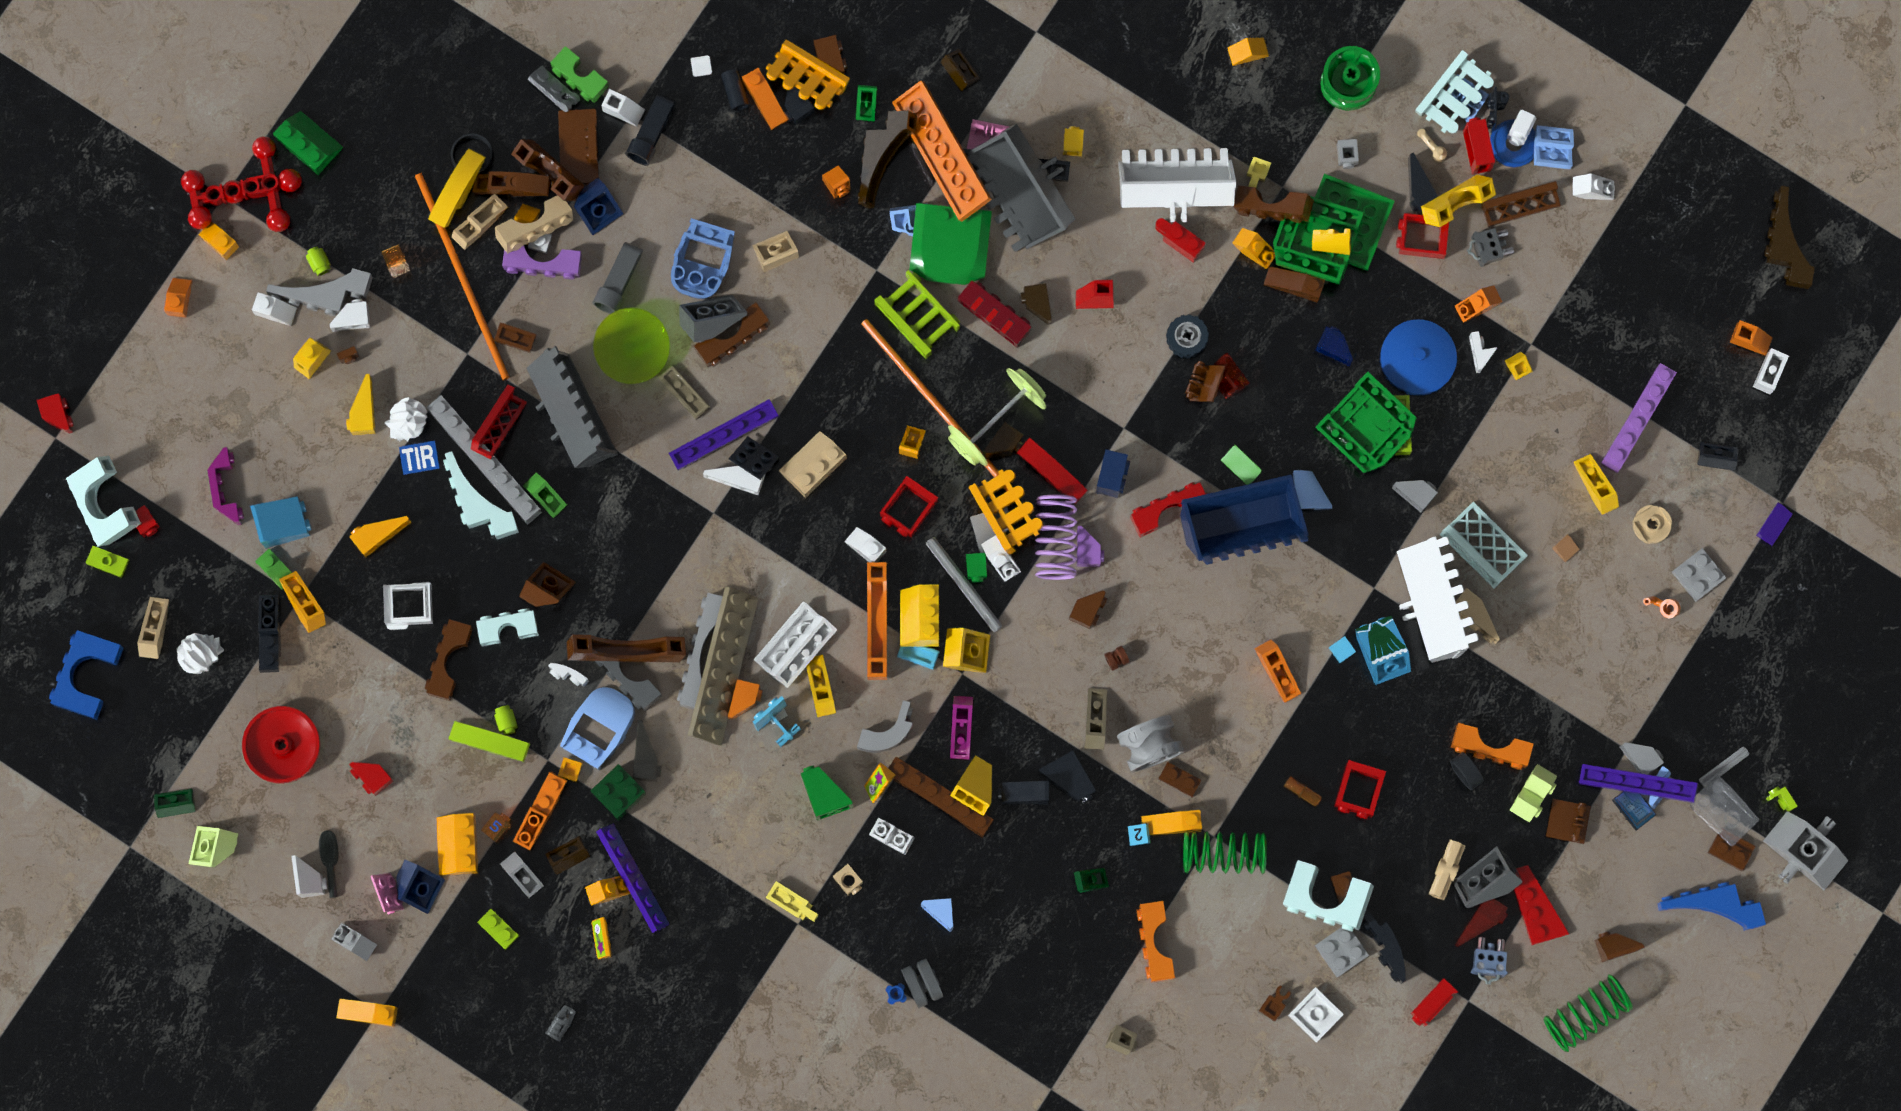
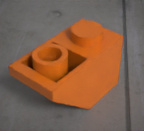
M839 166L822 175V180L834 199L838 196L841 198L849 193L848 190L851 189L850 179Z
M1493 285L1475 292L1455 305V308L1464 323L1491 310L1503 301Z
M1740 320L1736 324L1730 343L1766 356L1772 337L1759 327Z

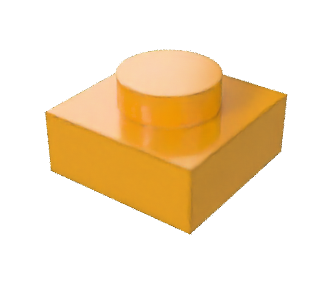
M564 757L558 776L577 782L583 763Z

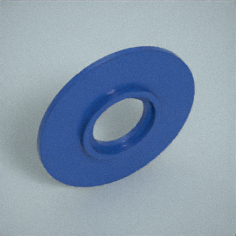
M1515 119L1506 120L1495 127L1490 137L1494 158L1508 167L1524 166L1534 158L1535 130L1531 129L1520 150L1511 151L1506 146V140Z

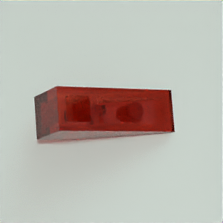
M1495 899L1481 903L1455 943V946L1459 947L1497 925L1498 922L1502 924L1508 915L1506 913L1508 908Z

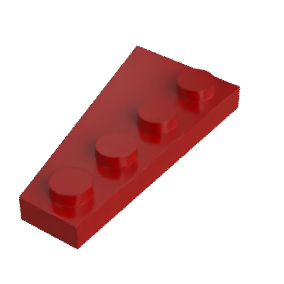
M1529 866L1516 868L1523 882L1514 891L1531 946L1569 935Z

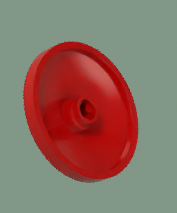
M287 706L271 707L257 714L247 725L242 739V752L248 767L261 779L276 784L291 783L304 777L314 767L320 753V736L312 720L300 710ZM284 743L286 747L280 750L279 746Z

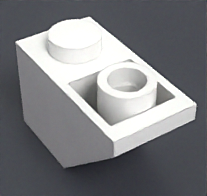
M609 89L601 105L603 112L636 127L645 112V109L637 103Z
M1594 174L1573 177V196L1583 199H1614L1615 186L1613 180Z
M996 535L981 544L987 558L1004 581L1021 572L1012 555L1005 552Z

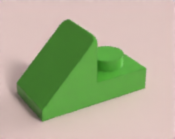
M268 549L255 562L282 590L283 587L279 579L292 572Z

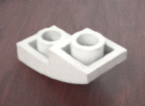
M556 663L548 665L551 669L549 673L557 680L561 677L565 681L570 675L569 679L576 686L581 684L585 687L589 682L585 676L572 668Z
M880 818L877 819L869 834L906 855L915 839L913 836Z

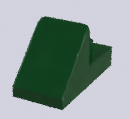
M1105 868L1074 872L1077 890L1080 893L1109 887Z

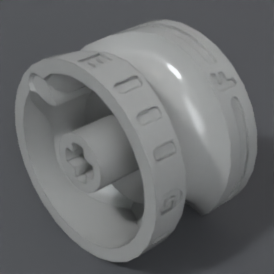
M1171 715L1146 721L1117 735L1120 746L1128 747L1131 750V757L1127 761L1131 773L1161 764L1185 752L1181 741H1175L1170 737V730L1175 726Z

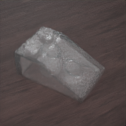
M1719 775L1696 795L1695 803H1690V808L1731 847L1759 821V818Z

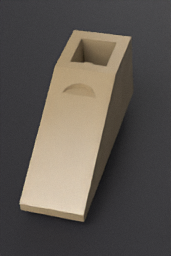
M1466 588L1456 600V604L1467 601L1469 605L1468 609L1459 612L1460 618L1472 617L1474 624L1469 627L1474 631L1478 630L1484 634L1482 637L1489 643L1494 642L1496 644L1500 638L1482 599Z

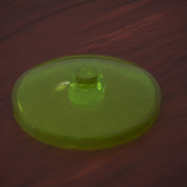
M624 308L608 315L598 326L594 336L593 350L599 367L608 377L624 384H640L651 380L663 369L669 357L670 341L664 325L655 315L639 308Z

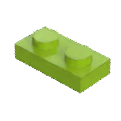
M492 909L477 922L505 950L519 937Z

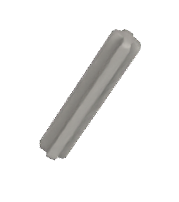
M1741 747L1699 779L1700 783L1707 787L1749 755L1748 750L1745 747Z

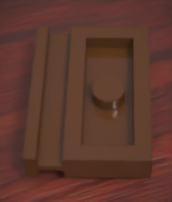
M1720 828L1707 853L1742 872L1756 846Z

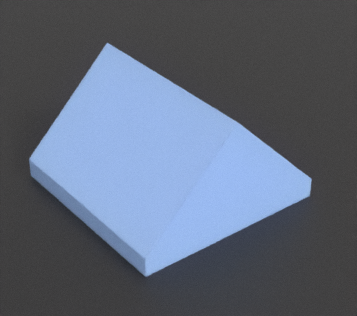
M951 899L923 900L921 907L951 932L953 930Z

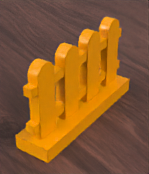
M787 39L782 44L780 52H777L775 56L777 58L772 65L769 63L766 66L768 79L776 80L780 77L784 80L783 87L786 90H791L795 86L800 90L799 97L801 99L807 100L810 96L816 99L815 107L821 110L826 106L831 107L833 103L831 101L835 94L838 96L843 94L850 80L846 75ZM787 65L793 68L789 74L783 72ZM803 75L809 77L805 84L799 82ZM819 85L825 87L821 94L815 91Z
M1001 469L998 471L999 475L988 482L983 480L981 482L983 485L980 487L974 483L969 486V489L1005 552L1010 555L1016 551L1013 547L1017 544L1019 547L1023 545L1022 540L1032 534L1035 536L1039 535L1038 531L1042 529L1043 521L1039 518L1031 520L1029 514L1034 511V506L1030 502L1022 504L1020 498L1025 494V490L1021 486L1012 487L1011 482L1016 478L1012 470L1004 472ZM1006 486L1009 491L996 498L994 493ZM988 496H989V497L991 498V500H992V501L989 502V503H988L987 500H986V498H987ZM1016 502L1018 507L1005 514L1003 509ZM997 512H999V514H1000V516H1001V517L998 518V519H997V517H996V515H995ZM1025 518L1027 523L1014 530L1012 525ZM1006 528L1010 531L1008 535L1004 531Z

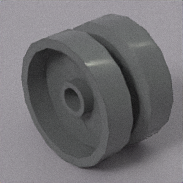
M927 959L917 962V969L920 974L918 976L911 966L901 969L918 1009L928 1005V999L925 994L927 991L933 1001L943 998L939 987L940 983Z

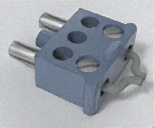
M1479 937L1478 949L1474 951L1471 973L1478 975L1481 980L1485 981V984L1491 985V982L1497 981L1500 977H1505L1508 973L1506 971L1507 952H1504L1505 940L1503 939L1502 942L1501 939H1498L1497 951H1494L1495 944L1488 943V949L1485 950V938ZM1481 975L1495 976L1496 978H1492L1488 982V980L1482 977Z

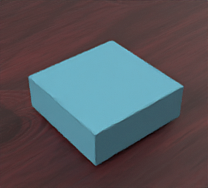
M1345 636L1329 647L1339 663L1356 652Z

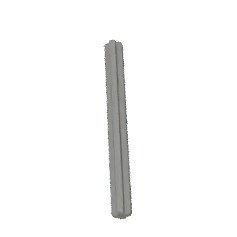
M936 538L929 539L926 542L927 547L993 632L998 631L1002 624Z

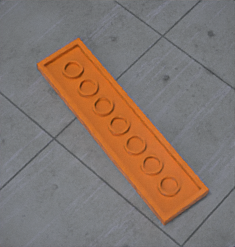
M919 81L894 100L892 104L896 111H910L917 115L916 131L911 137L958 220L964 221L991 201V197L925 82Z

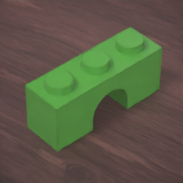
M566 46L550 62L553 68L552 72L559 78L561 76L567 80L566 84L572 89L577 88L581 92L580 95L586 101L591 100L595 103L609 87L608 81L595 70L586 77L577 76L575 70L581 63L580 58Z

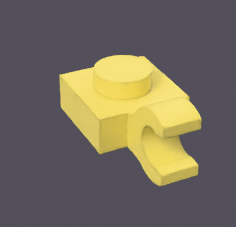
M1253 157L1247 172V176L1252 177L1248 187H1257L1259 180L1265 181L1271 165L1270 162Z

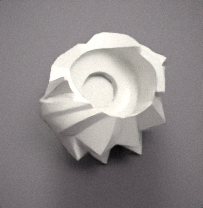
M408 397L394 404L390 411V420L385 422L390 428L391 438L397 439L399 442L405 439L408 442L409 438H416L422 433L423 426L426 424V413H428L422 403Z
M194 633L182 640L181 645L177 648L178 662L182 669L193 674L209 671V666L217 662L218 655L224 651L220 646V638H214V635L208 636L207 634Z

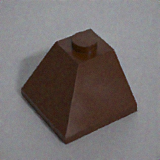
M543 562L526 580L519 597L535 607L556 604L576 582Z
M1609 931L1599 934V938L1595 940L1602 962L1645 948L1644 944L1617 933L1610 934Z

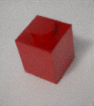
M144 505L135 511L141 522L136 528L143 537H150L157 532L160 526L149 509Z

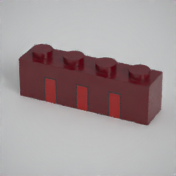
M971 281L958 296L957 302L1017 348L1030 333L1031 323L1022 316L1020 318L1015 314L1016 311L1011 306H1004L997 295L994 293L990 295L985 291V286L977 281L975 283Z

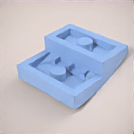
M1537 125L1534 139V165L1571 169L1573 166L1572 148L1574 147L1573 129Z

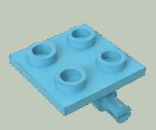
M781 696L779 699L777 697L774 698L764 712L763 710L759 711L754 716L755 720L753 721L755 728L759 731L772 719L784 733L776 741L780 747L788 740L791 741L793 736L801 730L795 723L787 731L775 718L787 706L784 698Z

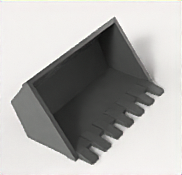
M557 346L552 349L547 348L526 369L542 399V402L536 406L537 411L546 408L551 418L550 421L557 430L550 437L551 440L556 441L561 438L575 468L591 467L609 457L618 455L570 355L559 351Z

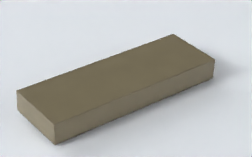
M673 365L658 376V379L695 420L710 408L706 401Z

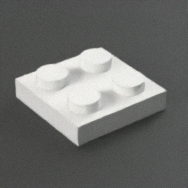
M1315 987L1288 1016L1317 1043L1344 1014Z

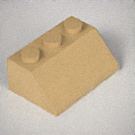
M819 431L779 472L806 498L847 458L846 454L831 439Z

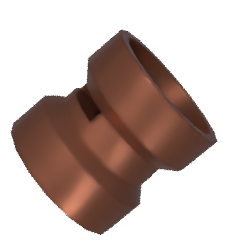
M1122 646L1117 647L1113 652L1109 651L1104 654L1112 671L1118 669V666L1130 663Z

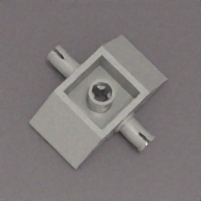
M1787 811L1763 840L1789 863L1781 874L1778 875L1781 880L1786 876L1783 882L1788 884L1796 872L1800 871L1824 891L1848 862L1839 848L1826 838V835L1836 825L1834 821L1829 823L1831 820L1829 817L1826 816L1818 828L1815 829L1805 820ZM1809 846L1810 853L1806 854L1804 848Z

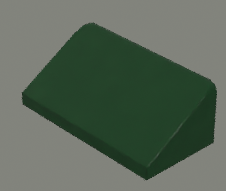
M193 789L155 794L154 806L157 817L163 818L195 812Z

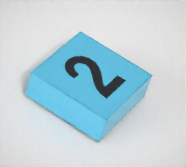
M1148 824L1128 826L1130 846L1151 843Z

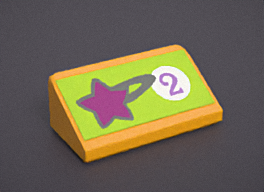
M882 763L877 766L864 785L872 803L877 801L895 776Z
M604 917L593 920L592 929L597 958H609L612 956L607 920Z

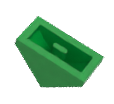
M858 85L856 120L875 121L877 87Z

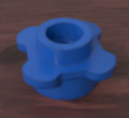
M903 984L886 987L889 1004L893 1005L895 1002L904 1003L907 997L904 995L905 987Z

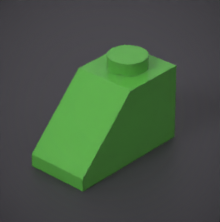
M537 473L523 485L528 493L553 518L567 506L548 482Z

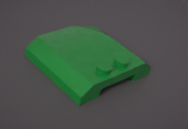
M1310 196L1314 202L1308 222L1301 221V223H1296L1290 219H1284L1280 222L1273 242L1276 265L1340 285L1362 225L1364 212ZM1334 229L1344 233L1345 229H1351L1350 255L1313 251V230Z
M916 203L909 270L915 272L926 281L967 285L971 281L985 278L992 211L977 210L961 222L950 206Z
M1367 372L1355 384V387L1315 428L1363 473L1385 466L1411 438L1417 417L1375 377Z

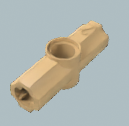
M1449 840L1444 856L1440 859L1435 871L1436 876L1429 895L1445 900L1450 884L1454 881L1458 872V864L1465 845Z

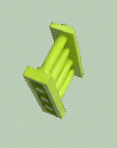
M908 270L906 272L908 280L888 298L885 297L883 299L881 295L875 299V305L920 354L927 359L931 355V345L951 327L957 332L960 329L958 324L960 321L954 314L950 315L920 283L921 279L915 272L911 273ZM914 285L921 294L901 312L898 311L896 313L892 308L893 303ZM927 299L934 308L917 323L908 326L905 322V317ZM940 313L946 322L927 339L921 340L917 335L919 334L918 331Z

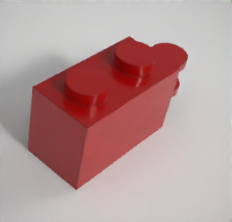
M1163 218L1156 221L1155 229L1164 236L1163 241L1194 263L1206 243L1176 221L1173 224Z

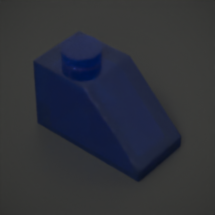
M1326 327L1315 351L1350 367L1353 358L1344 334L1340 333L1341 331L1335 327Z

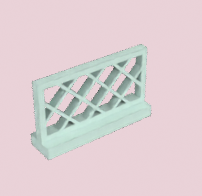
M1474 502L1440 534L1442 538H1449V545L1494 589L1528 556ZM1471 509L1478 514V520H1468V512ZM1456 523H1465V533L1458 532L1453 526ZM1468 523L1478 524V533H1469ZM1482 524H1488L1492 528V534L1482 533ZM1469 536L1479 537V546H1472L1469 543ZM1482 537H1492V547L1482 546ZM1495 537L1503 538L1505 540V547H1496ZM1482 550H1492L1493 560L1485 559ZM1496 550L1505 551L1506 560H1496ZM1509 551H1516L1521 557L1517 561L1509 560ZM1496 563L1506 564V572L1503 575L1496 570Z

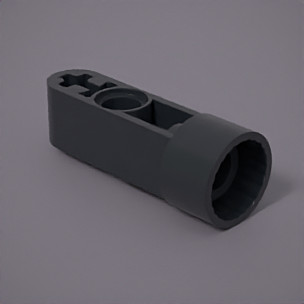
M657 94L636 138L631 140L625 152L629 159L644 166L650 164L656 152L655 146L674 110L676 101Z

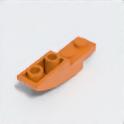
M549 772L513 842L531 850L559 801L568 780L553 772Z

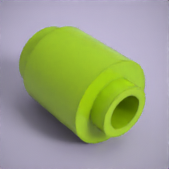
M313 247L307 251L306 259L317 276H322L331 270V264L323 248Z
M509 705L495 709L496 714L494 717L499 733H504V735L514 733L518 725L513 709H510Z

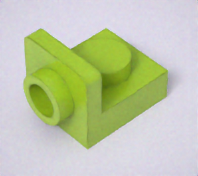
M1776 787L1768 792L1770 796L1766 798L1767 801L1778 796V803L1783 810L1786 809L1789 812L1797 807L1786 787L1782 789Z

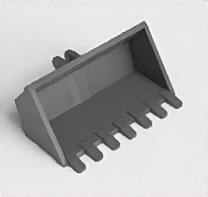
M1017 124L1003 130L967 152L969 161L974 163L977 168V175L979 178L982 176L986 183L984 185L987 192L991 191L994 196L991 201L985 204L987 209L991 210L999 205L1003 212L994 217V220L999 224L1008 219L1012 225L1003 231L1004 236L1008 238L1017 233L1020 238L1019 241L1011 246L1013 251L1016 252L1024 246L1028 249L1068 228V225L1076 220L1052 180L1053 177L1064 169L1058 167L1050 174L1046 170L1048 166L1056 163L1058 159L1055 156L1042 163Z

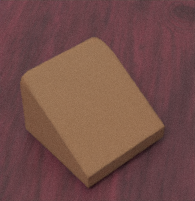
M1568 534L1552 548L1565 563L1579 551V548Z

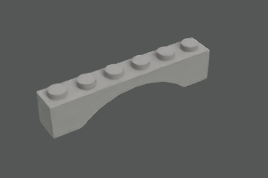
M708 593L707 598L703 597L701 608H703L702 616H698L696 627H699L698 633L693 635L691 643L694 646L693 653L689 652L687 664H689L688 672L684 671L682 682L685 683L684 688L679 690L677 701H680V707L694 710L702 680L700 665L702 652L706 641L715 629L723 596Z

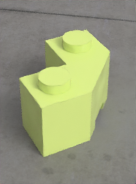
M1537 764L1521 792L1516 797L1510 811L1528 822L1534 816L1537 818L1543 809L1540 806L1547 793L1551 795L1556 787L1554 782L1557 776Z

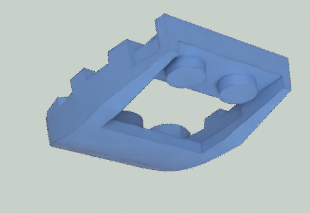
M691 218V225L687 232H684L681 242L674 253L671 282L680 293L697 299H705L717 292L727 272L735 231ZM690 239L726 250L720 270L684 259Z

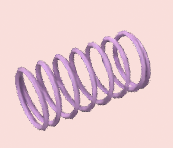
M1069 495L1039 496L1036 499L1037 505H1062L1074 509L1060 514H1036L1035 516L1038 518H1064L1074 521L1071 524L1062 526L1043 525L1040 530H1061L1070 532L1073 535L1058 539L1037 538L1035 541L1038 543H1064L1073 546V548L1061 551L1039 550L1035 553L1037 555H1061L1070 557L1073 560L1057 564L1037 563L1035 566L1038 568L1056 567L1068 570L1038 571L1035 575L1038 578L1051 580L1074 578L1077 575V571L1068 565L1075 563L1077 558L1069 553L1074 551L1077 546L1068 540L1074 539L1077 536L1074 530L1069 529L1077 524V521L1069 516L1077 511V508L1072 505L1077 499ZM1059 498L1070 499V501H1050L1042 499ZM1041 574H1066V575L1048 576V575H1041Z

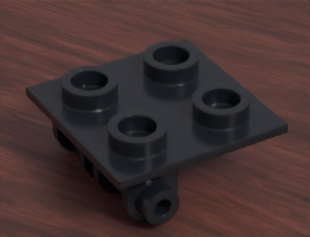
M1497 87L1494 88L1489 98H1487V109H1490V114L1487 117V127H1490V133L1493 132L1497 124V110L1505 109L1510 98L1507 92L1497 91Z
M747 436L729 457V460L761 480L768 471L772 470L773 464L778 460L779 456Z

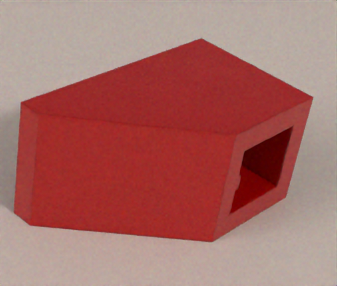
M1093 280L1076 290V309L1114 308L1113 280Z
M58 393L37 400L41 417L45 422L69 434L73 433L71 427L74 426L71 415H67L66 409L69 407L66 398H62Z
M351 762L349 764L352 768L350 770L351 774L356 780L361 778L364 782L362 787L368 794L373 793L376 796L393 782L379 764Z

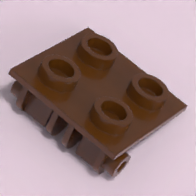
M1198 361L1194 365L1193 374L1191 375V378L1196 381L1189 380L1191 384H1188L1185 392L1187 394L1186 397L1190 401L1214 402L1226 366L1205 365L1204 362Z
M1553 799L1546 837L1584 844L1591 806H1587L1585 803L1577 804Z

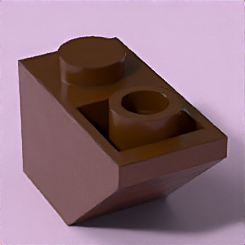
M836 35L814 40L817 58L845 75L844 69H848L845 58H841L840 52L843 51L841 41H837Z
M1102 590L1078 599L1069 616V620L1090 629L1091 625L1095 626L1100 616L1097 615L1099 608H1104L1108 599L1105 597L1106 592Z

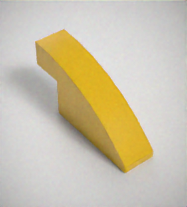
M471 149L466 151L439 195L428 219L444 228L449 226L455 211L463 207L486 158L485 156Z

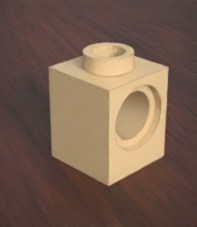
M849 864L833 875L835 881L847 895L851 893L855 895L862 889L860 885L863 884V881ZM847 876L855 879V883L852 886L844 884L843 881Z

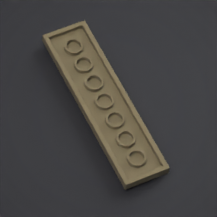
M725 587L687 736L717 746L722 745L758 597L731 587Z

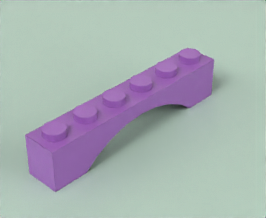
M1661 363L1657 366L1629 417L1601 462L1603 466L1618 473L1677 372Z

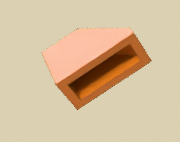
M172 279L167 290L164 311L168 316L187 317L192 280Z
M737 679L728 719H735L755 707L757 701H761L763 690H760L759 684Z

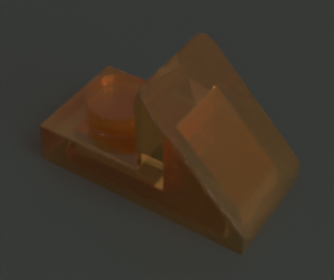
M399 244L381 251L393 278L410 271Z

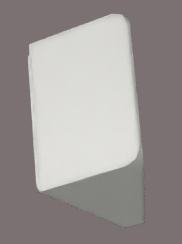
M708 55L691 59L693 76L712 74L710 57Z

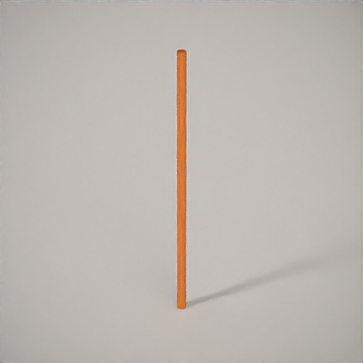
M422 173L415 175V178L431 213L435 203ZM436 224L503 380H507L510 376L446 228Z
M868 319L864 320L861 323L948 425L954 426L971 440ZM973 443L975 447L981 452V454H983L979 447L975 443ZM986 459L988 465L985 467L994 478L999 475L998 469L989 459Z

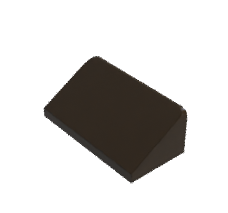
M960 49L946 54L941 60V64L960 91L967 89L980 80V77Z
M580 836L545 854L556 875L590 857Z

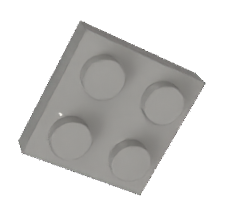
M1703 548L1672 571V574L1695 602L1726 579L1725 575Z
M1342 927L1315 945L1336 978L1369 956L1355 934L1342 929Z

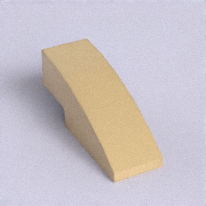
M495 194L468 215L467 220L453 230L452 238L466 250L504 213L508 206Z

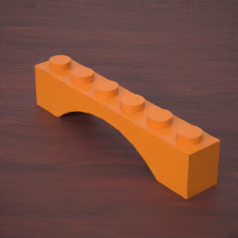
M867 562L868 680H887L886 562Z

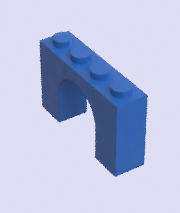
M77 630L76 634H73L69 644L71 648L69 653L66 652L64 655V667L57 674L56 681L58 683L56 688L52 689L49 699L51 700L50 703L54 706L97 720L104 702L101 699L83 694L76 689L73 682L74 671L81 662L87 659H99L118 665L124 647Z

